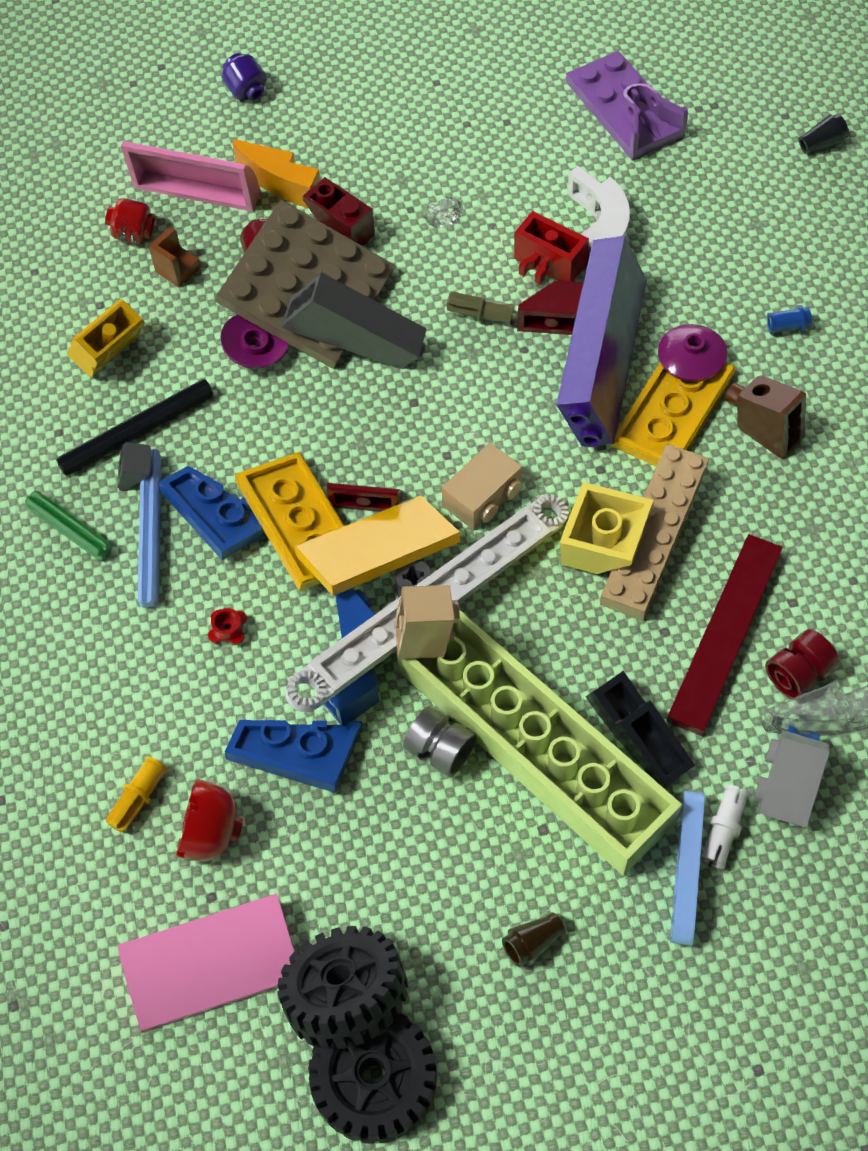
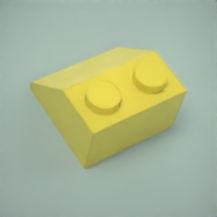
M582 482L560 540L561 565L594 574L632 565L654 500Z

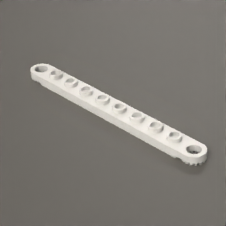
M548 494L540 496L532 504L521 509L416 586L450 585L452 600H458L460 604L560 530L568 518V506H565V501H561L559 496L557 498L553 494L551 496H548ZM540 509H553L558 515L557 519L553 518L552 520V518H549L548 520L547 516L543 517L544 514H541L542 510ZM400 597L311 660L304 668L295 672L289 678L285 689V697L288 704L300 712L314 711L395 652L397 646L394 623ZM299 684H309L315 689L316 696H313L312 699L308 698V700L306 698L301 699V696H297L298 693H295V687Z

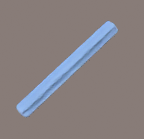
M151 449L149 476L140 481L138 602L143 608L156 607L159 604L161 515L159 481H161V456L157 449Z

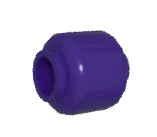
M236 53L224 62L221 78L236 99L240 101L250 99L252 101L263 94L267 75L252 55Z

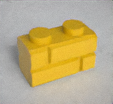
M119 299L72 338L67 354L88 376L92 377L121 353L126 345L129 346L139 337L145 322L124 300Z

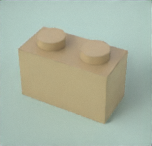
M490 442L441 487L442 506L474 531L483 522L488 523L492 520L498 511V507L507 499L512 500L518 495L522 488V466Z
M450 585L402 587L394 623L398 659L445 656L448 642L454 641V624H458L460 618L458 600H452Z

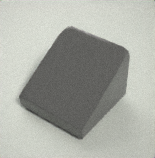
M129 442L123 444L118 461L117 488H119V491H125L149 476L151 465V447L149 445Z

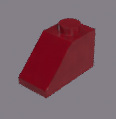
M555 280L518 305L517 331L572 335L584 282Z

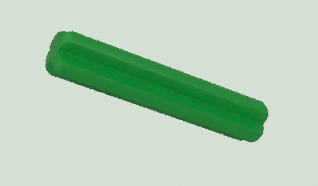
M33 491L26 498L25 504L30 511L97 560L102 561L111 553L112 547L110 542L40 491Z

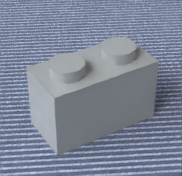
M782 730L779 740L771 739L765 762L772 763L768 778L760 776L754 795L755 800L761 801L759 813L807 828L830 753L829 744Z

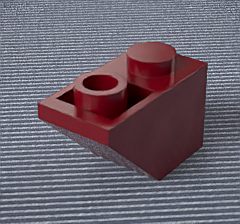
M326 177L303 195V201L319 222L361 246L375 235L373 208Z

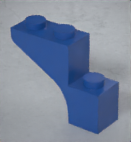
M351 588L335 595L342 638L375 615L370 609L371 606L367 597L361 590L357 589L354 591ZM370 669L324 703V706L340 725H348V721L355 720L379 702L377 688L380 685L379 680Z

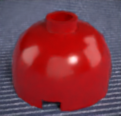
M195 778L183 821L182 838H179L177 846V858L200 862L213 860L225 852L230 840L238 842L244 818L236 817V801L232 794L223 786Z

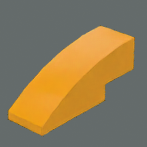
M234 139L232 145L236 163L248 165L254 171L261 188L293 204L308 208L303 201V195L320 181L318 168L296 164L293 152Z

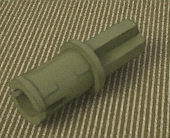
M452 291L448 296L447 310L450 312L477 317V321H481L482 318L506 323L507 325L511 324L515 304L486 299L484 294L481 297Z

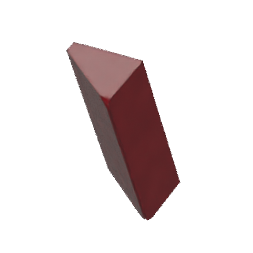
M327 483L326 487L328 499L333 507L381 512L401 504L403 490L336 483Z

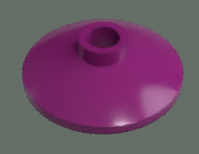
M239 315L231 317L224 324L221 331L220 342L224 353L233 362L243 367L252 369L270 367L278 363L288 349L287 342Z
M685 324L669 330L662 337L658 347V358L662 367L675 378L689 382H700L716 376L723 369L727 360V347L722 337L714 330L702 325Z

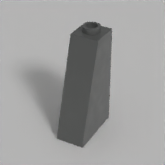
M322 272L290 298L281 326L288 331L403 369L413 361L419 360L426 346L423 341L427 328Z

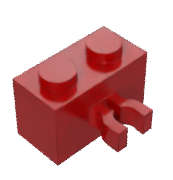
M532 211L514 232V259L521 262L519 264V275L524 277L529 270L536 269L535 283L539 285L544 281L546 275L558 281H575L587 266L589 238Z

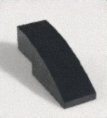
M624 671L585 696L624 748L663 788L696 766L651 700L648 702L644 701Z

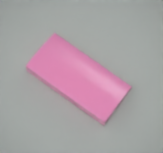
M123 141L121 144L134 189L254 211L261 190L254 171L248 165Z
M277 893L117 945L127 987L142 1033L278 988V979L283 978L281 970L284 964L291 965L289 957L295 952Z

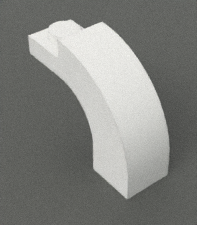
M579 166L571 170L568 176L567 195L588 210L597 220L581 234L589 238V260L593 240L625 236L627 239L630 217L629 203L622 188L611 177L600 183L595 176L588 174Z

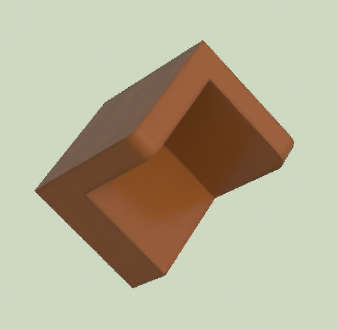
M169 227L148 246L155 272L177 287H180L201 268L199 258L180 246L177 231L172 227Z

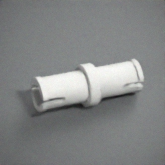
M725 786L717 815L712 816L709 823L711 832L700 860L706 865L709 864L710 860L713 861L711 864L713 868L725 869L733 840L739 837L742 829L739 822L750 794L745 789H742L741 793L737 794L738 786Z

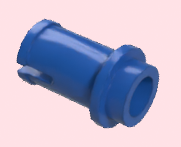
M798 305L797 309L767 313L769 333L774 334L775 332L796 329L805 332L806 328L812 327L810 308H803V305Z

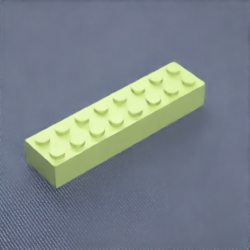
M460 611L459 623L454 624V641L448 642L444 657L398 659L397 655L398 671L453 722L459 723L475 733L477 736L476 742L621 875L624 876L677 823L682 804L462 611Z

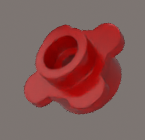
M231 608L214 611L211 614L212 630L208 632L209 641L214 644L221 641L231 642L233 645L242 643L245 638L242 632L243 625L247 622V615L243 611H235ZM226 625L231 626L228 630L224 629Z

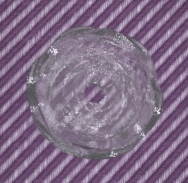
M456 195L453 198L444 197L439 204H430L427 207V210L424 211V218L434 228L442 229L448 227L461 218L463 204Z

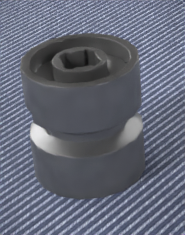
M428 706L420 712L410 726L403 742V748L420 760L430 758V765L451 778L462 768L470 756L477 736L459 723L450 726L448 724V716L432 706Z

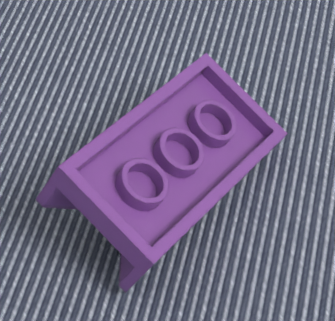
M615 51L566 73V83L632 161L685 137L688 119L686 106L680 107L661 97L659 92L648 85L619 51Z

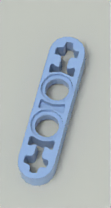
M684 790L682 797L670 943L692 946L694 938L705 794L703 792Z

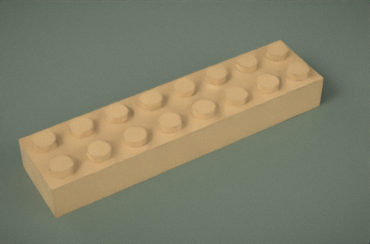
M666 443L643 496L653 499L654 504L633 563L630 566L611 571L601 594V606L644 621L707 471L708 457Z

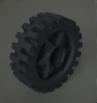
M347 926L344 934L340 927L331 929V937L325 938L323 932L316 935L317 943L314 945L309 941L303 943L300 946L302 954L293 952L289 957L291 965L284 964L281 970L283 978L278 979L277 985L283 1011L292 1029L301 1040L304 1038L307 1044L312 1046L319 1043L321 1049H330L333 1042L338 1049H345L348 1046V1040L352 1039L355 1046L365 1043L364 1034L368 1033L373 1039L381 1034L378 1027L380 1024L388 1028L394 1022L392 1014L399 1015L403 1009L401 1001H406L408 993L406 988H408V980L401 958L389 938L386 939L385 935L378 930L373 933L369 927L363 926L359 932L356 926Z
M402 1013L399 1015L392 1014L394 1022L388 1028L380 1024L378 1027L381 1034L372 1039L368 1033L364 1034L365 1043L355 1046L353 1040L350 1039L345 1049H338L334 1042L330 1049H321L319 1043L313 1047L312 1059L309 1060L308 1067L309 1086L313 1101L321 1116L330 1127L353 1141L356 1139L371 1144L373 1141H379V1143L389 1142V1139L394 1137L398 1139L404 1136L407 1130L410 1128L414 1129L420 1123V1119L423 1115H426L431 1101L434 1099L437 1083V1066L432 1047L427 1037L423 1034L422 1029L416 1023L413 1024L409 1017ZM376 1065L383 1068L385 1074L378 1083L368 1084L361 1079L362 1073L367 1067Z

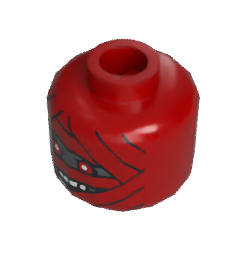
M120 198L116 202L115 207H108L105 225L110 226V233L113 238L137 245L141 244L145 238H151L155 214L151 213L150 207L147 204Z

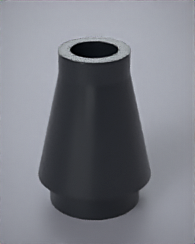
M829 114L808 132L799 136V145L805 154L839 145L849 136V129L846 121L840 114L834 116Z

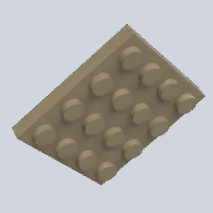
M280 200L217 293L215 302L334 369L345 351L344 349L281 327L290 298L322 272L375 301L396 265L285 201Z

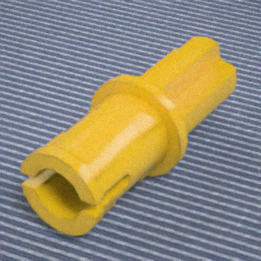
M150 756L146 757L145 762L130 784H124L122 787L124 793L106 817V823L111 828L119 832L127 830L142 806L150 803L149 796L162 776L166 774L168 770L166 766Z

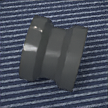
M417 560L395 571L398 598L401 596L402 587L416 586L432 574L430 567L425 562Z

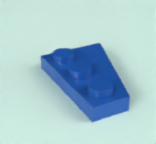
M186 466L159 481V491L221 560L226 559L266 535L244 497L239 499L223 490L222 484L192 467Z
M239 720L224 751L225 758L232 762L335 793L362 731V721H348V725H327V721H312V725L289 724L286 720Z

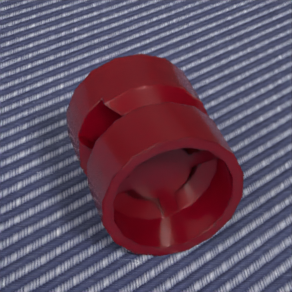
M807 629L789 643L788 648L781 649L768 659L765 668L774 686L789 699L797 701L814 689L817 681L825 680L839 668L840 660L835 648L822 634L815 630Z

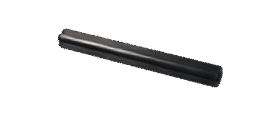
M201 379L62 454L56 459L59 469L65 476L70 475L123 446L125 442L138 438L204 402L214 395L211 385L206 379Z

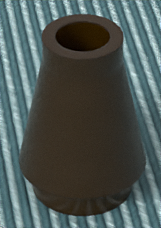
M551 912L545 917L510 928L508 935L502 938V945L509 959L517 967H522L525 964L531 966L559 937L565 934V926L559 916Z

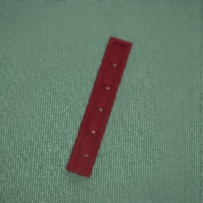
M750 534L747 535L669 711L666 722L703 736L780 557L782 546Z

